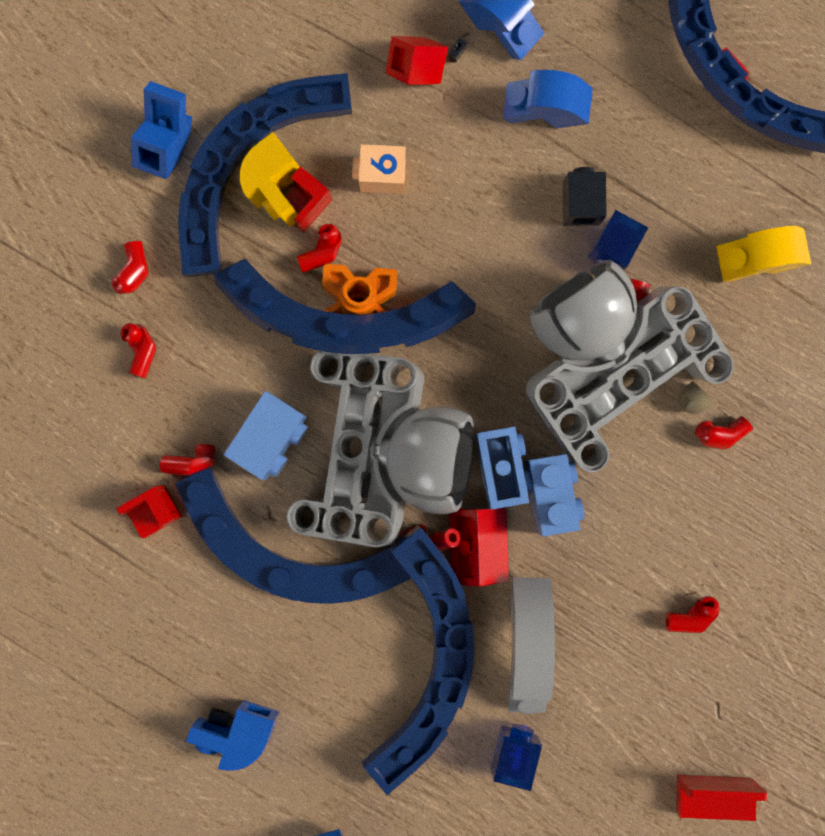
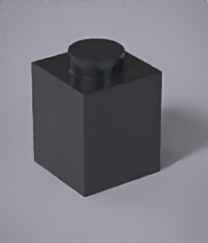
M593 167L575 168L573 172L567 173L562 183L563 226H599L607 216L606 172H595Z

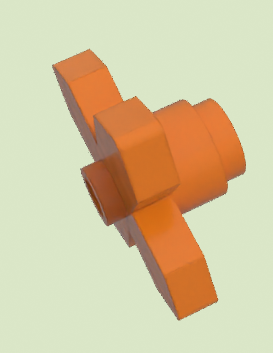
M325 264L323 267L322 290L334 299L336 303L323 311L351 315L387 312L380 305L396 295L397 270L375 268L364 278L354 277L346 265Z

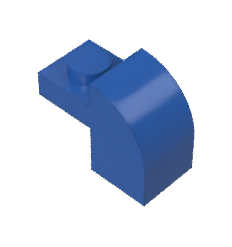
M458 0L478 30L495 32L512 59L522 60L545 34L530 11L534 6L532 0Z
M558 70L530 71L529 79L507 83L503 119L509 123L543 119L556 129L589 124L593 88L580 77L571 73Z
M150 81L143 89L145 121L131 136L132 167L167 180L178 165L190 136L192 116L186 114V94Z
M244 700L237 709L232 727L226 726L223 728L208 723V719L199 717L191 726L186 742L194 744L196 750L205 754L221 753L222 757L218 769L224 771L240 770L255 762L264 751L272 735L279 711Z

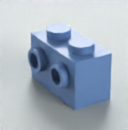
M265 391L224 453V456L261 480H267L270 475L277 477L288 460L283 455L290 444L298 445L308 430V426L304 424L308 417L278 397Z
M516 427L475 434L487 507L493 510L530 503L528 494L533 493V487L529 471L523 470L521 456H526V450L522 434L516 433Z
M567 454L525 460V469L530 473L533 493H530L537 534L544 537L581 530L579 521L584 520V509L581 499L575 498L573 483L578 482L574 461H568Z

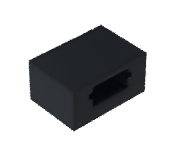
M459 38L450 50L449 58L457 62L467 49V42Z
M213 707L207 722L225 728L230 712Z

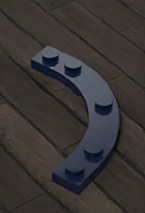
M668 0L671 22L686 60L704 88L724 108L743 123L767 137L791 146L825 154V111L792 103L768 89L760 92L745 79L748 73L739 65L729 50L722 51L714 36L717 27L712 16L709 0Z
M348 73L291 80L267 89V93L256 97L247 104H244V102L239 104L210 132L190 165L192 170L188 177L184 193L182 192L178 217L182 274L185 277L213 275L222 270L218 226L220 206L227 183L243 157L270 133L288 125L316 118L352 115Z
M245 258L214 274L215 285L237 309L256 325L267 332H270L272 329L292 338L293 344L331 353L373 354L380 353V348L403 343L406 347L414 346L447 331L473 315L476 308V303L453 281L426 297L399 309L375 314L351 315L314 309L292 300L267 282Z
M212 467L175 483L193 524L210 550L239 577L273 595L307 603L334 604L352 602L374 596L411 579L388 550L392 546L359 560L327 565L307 564L269 550L256 541V538L247 531L235 516Z
M418 525L388 550L411 577L427 605L434 637L433 663L426 689L413 713L388 740L362 761L364 769L386 795H389L426 762L448 735L447 729L453 721L458 708H462L473 670L474 632L463 588L449 563Z

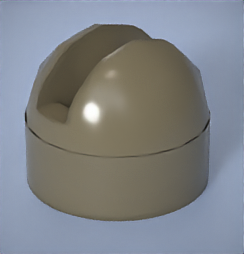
M693 381L683 389L679 397L680 406L686 407V412L690 414H699L713 404L709 396Z

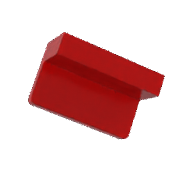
M460 508L457 512L450 513V529H456L461 537L459 545L450 548L451 568L455 572L460 584L481 587L508 582L506 508L493 510L489 508Z
M677 774L676 813L680 818L756 821V801H767V791L752 778Z

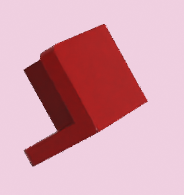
M391 36L385 74L408 85L440 84L448 47L426 37Z
M300 166L291 176L294 187L285 197L298 213L294 219L296 222L294 225L304 233L330 204L332 198L329 189Z
M165 485L154 486L116 508L119 515L128 514L141 538H147L182 518Z

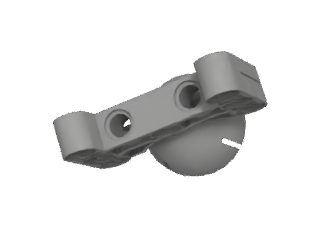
M612 260L602 261L590 268V272L595 276V279L588 272L584 271L571 277L548 293L537 303V307L529 312L530 324L536 336L549 350L561 356V358L528 380L526 395L565 454L568 455V458L587 472H598L609 461V449L597 430L685 368L693 378L713 384H720L727 381L734 370V362L731 355L688 289L679 286H660L637 302L635 289L629 276ZM672 294L676 304L669 313L665 307L667 297ZM692 325L695 330V336L690 343H687L685 333ZM712 357L714 366L709 373H706L705 364ZM632 369L634 372L633 383L628 387H624V374ZM551 382L554 387L553 395L548 400L541 401L539 396L541 387ZM572 413L574 416L573 425L568 430L562 431L560 428L562 418ZM593 444L594 452L592 456L582 460L581 452L583 448Z
M317 352L312 357L310 363V371L313 377L320 382L341 388L324 501L298 500L294 502L286 514L289 527L294 532L302 535L370 547L391 545L400 538L405 502L418 510L431 514L457 512L462 505L461 496L465 494L468 487L474 449V437L470 433L474 427L472 417L466 412L452 407H430L420 410L425 378L422 369L409 360L374 354ZM333 360H337V372L333 376L328 377V364ZM373 364V377L369 381L363 382L361 377L362 370L365 366ZM409 368L411 371L410 382L403 387H399L397 384L399 372ZM359 438L363 449L359 456L354 458L350 452V445L354 439ZM308 507L313 510L315 517L311 526H308L304 520V513ZM343 513H346L351 520L350 529L346 533L339 527V518ZM378 519H383L388 527V532L384 539L378 538L374 532V525Z

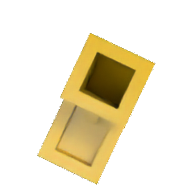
M272 132L256 144L245 156L240 169V184L246 197L258 209L263 206L274 221L281 217L289 227L296 223L294 219L298 213L282 191L293 183L291 176L297 171L299 165L275 133Z
M798 226L766 229L747 234L748 237L716 246L723 282H732L762 273L777 274L811 265L804 228Z

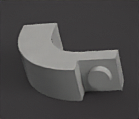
M513 577L510 595L512 657L507 696L508 712H522L525 714L546 713L547 702H551L555 666V620L551 578Z

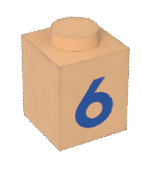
M361 144L360 157H353L352 168L353 180H359L360 191L404 194L406 147Z

